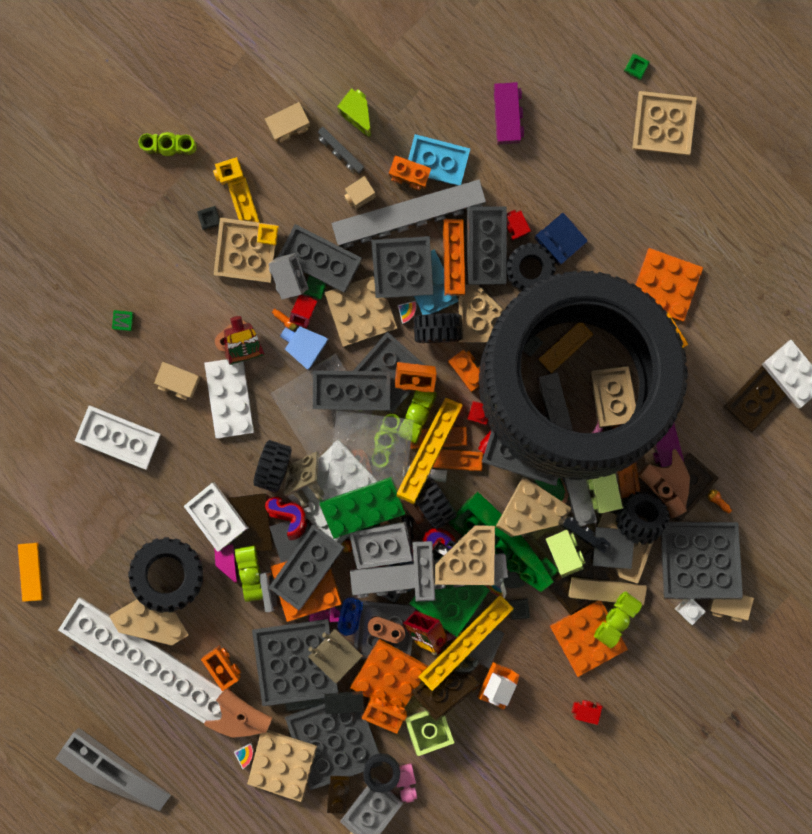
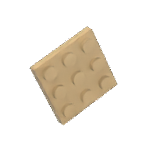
M639 91L632 150L689 156L691 154L697 97Z
M220 218L214 275L271 283L272 275L270 274L268 263L274 260L276 245L257 243L258 222Z
M374 276L351 283L346 293L338 289L325 292L343 347L397 329L388 299L375 298Z
M267 730L266 734L260 733L247 784L302 802L317 746Z

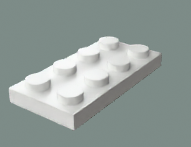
M227 360L204 363L215 437L223 438L254 433L244 361L229 365Z
M88 406L75 441L147 470L161 434L93 406Z

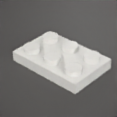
M789 340L763 362L762 365L799 409L812 398V364L794 342Z
M215 482L211 483L184 505L217 552L224 549L248 529V526Z

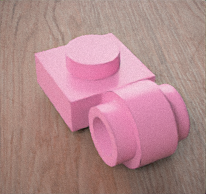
M411 763L399 766L400 778L397 788L404 786L403 790L400 791L402 802L406 801V803L414 802V799H417L415 787L411 788L410 786L416 784Z

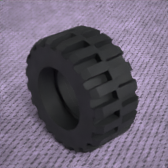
M164 537V539L159 540L157 538L153 539L150 543H145L134 554L135 557L131 560L128 572L129 584L134 596L148 609L159 613H173L191 604L199 594L203 583V568L198 554L189 544L183 543L176 538ZM160 558H173L184 569V581L180 588L172 593H160L149 584V568Z

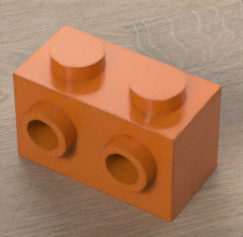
M463 349L451 358L448 363L468 390L472 392L479 386L480 366L477 368L473 363L475 360L469 350L465 352Z
M397 362L395 388L434 392L437 375L436 366Z
M219 645L204 655L201 661L220 689L224 691L239 681L241 671L235 663L232 664L229 660L230 655L228 651Z

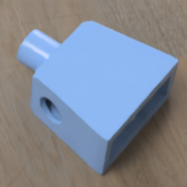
M300 326L296 332L286 327L280 335L281 338L289 342L285 350L308 370L311 369L329 340Z

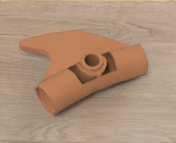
M673 449L672 464L669 467L662 468L649 463L638 475L653 490L657 497L662 500V504L667 506L666 510L669 511L671 518L686 512L690 476L677 450ZM663 487H669V489L663 490Z
M227 688L216 699L221 709V719L206 720L204 722L206 727L235 738L260 733L266 734L273 717L250 706Z

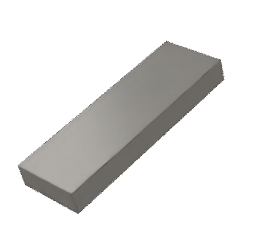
M432 541L413 542L416 601L435 600Z

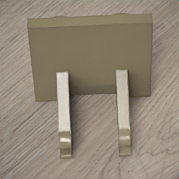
M317 451L287 466L285 496L288 497L293 494L300 501L303 508L309 507L307 503L310 502L302 490L306 486L309 487L319 501L324 500L322 496L325 494L317 483L319 452Z
M334 629L330 634L325 632L322 634L326 639L317 648L311 646L308 649L312 652L308 657L332 681L337 683L363 655Z

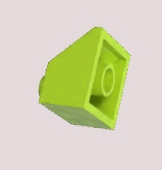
M351 88L337 106L338 113L363 134L370 137L371 130L368 105L365 99L366 95L358 89L355 91Z

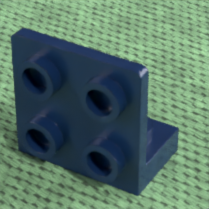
M561 213L534 237L542 247H546L547 251L551 252L552 258L555 259L558 266L564 263L587 242L584 235L564 213Z

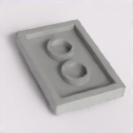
M406 522L364 528L349 533L357 569L408 562L414 559Z
M373 778V781L382 784L378 779ZM367 786L340 822L353 834H381L403 802L391 791L384 793L375 792Z

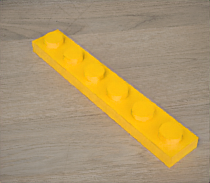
M445 397L396 497L415 504L463 408L462 404Z
M499 595L418 677L433 691L514 608Z

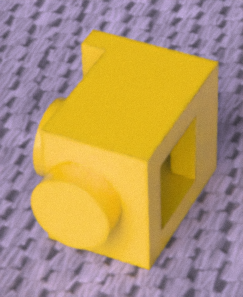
M237 157L215 164L214 176L216 181H220L222 185L244 178ZM227 170L232 171V174L230 176L225 175V172Z

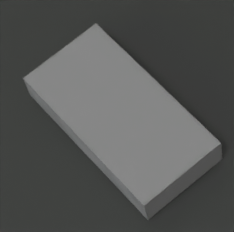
M268 571L259 575L265 612H272L278 609L276 593L269 589L274 578L272 571Z

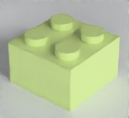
M615 474L586 480L588 490L591 491L592 506L596 512L604 513L623 509Z
M568 530L546 538L562 578L583 570L582 565L585 564L581 551L576 552L575 547L578 544L573 533L569 534Z
M422 711L406 718L405 724L417 756L454 744L445 716L435 722L426 711Z

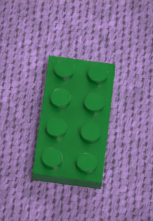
M392 477L319 503L333 539L406 514L401 498L396 497L398 490Z

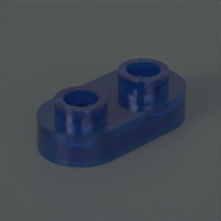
M347 598L342 603L338 630L344 636L353 635L358 630L362 613V603L358 598ZM352 604H355V610L352 609Z

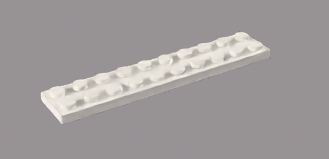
M78 598L58 629L60 632L202 723L206 720L221 719L222 713L216 699L223 691L216 683L147 639L119 633L108 614L83 598Z

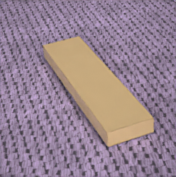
M571 577L568 596L570 598L616 602L618 597L627 591L644 605L647 586Z

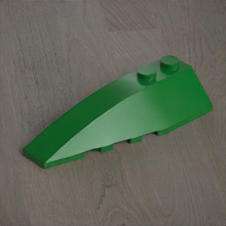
M478 491L456 511L457 517L448 522L462 537L474 526H495V554H505L508 571L518 573L520 579L540 592L553 583L542 562L521 535L511 537L496 527L502 514Z

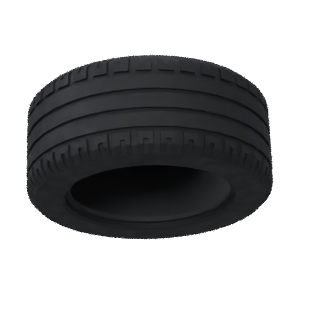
M577 271L564 272L563 275L549 276L546 280L542 279L532 284L530 288L524 289L506 306L497 319L483 351L479 368V394L481 403H483L482 408L485 417L489 420L488 424L493 433L498 435V440L504 447L506 446L509 449L508 451L513 456L519 457L522 463L531 468L534 467L537 469L536 471L546 475L552 474L553 477L562 479L566 477L569 480H590L615 474L631 466L667 434L684 402L683 397L686 394V380L688 379L687 366L685 365L687 359L685 349L682 348L683 342L680 334L676 331L677 327L672 319L668 318L667 312L660 304L658 305L655 302L656 300L650 294L644 293L642 288L633 283L630 284L627 280L618 276L612 277L611 274L594 273V271H581L578 273ZM576 322L599 327L618 339L631 355L639 379L638 401L629 421L615 429L592 434L569 431L557 426L544 417L528 397L521 375L523 348L532 337L548 327L561 323Z

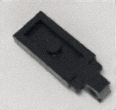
M570 516L568 518L561 517L558 522L564 529L573 533V535L601 553H605L610 545L604 537L596 538L593 536L595 533L589 528L584 527L583 529L578 526L579 522Z

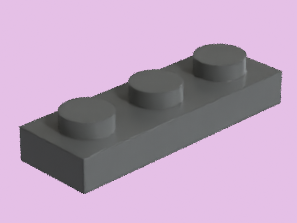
M324 127L318 131L319 141L325 147L329 145L334 150L332 152L338 160L343 159L347 163L346 167L353 174L356 172L360 175L365 170L364 166Z

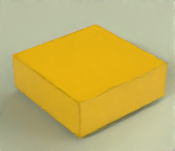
M259 223L257 243L277 245L279 226Z

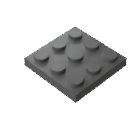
M430 236L372 240L375 298L433 295Z
M387 332L353 371L391 372L390 411L393 413L412 391L395 388L397 362L425 364Z
M358 600L354 647L363 655L360 659H367L377 641L381 639L371 635L368 631L370 619L376 616L399 623L404 627L405 637L401 642L383 641L411 656L413 638L403 623L415 611V607L408 604ZM375 624L374 629L380 630L381 625ZM394 630L392 632V635L394 637H397L399 635V632L397 630Z

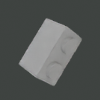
M296 253L275 258L268 263L270 274L274 278L276 290L280 294L281 300L301 295L309 289Z

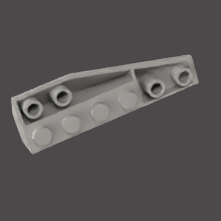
M80 728L74 731L56 757L57 761L86 782L157 811L161 810L171 794Z

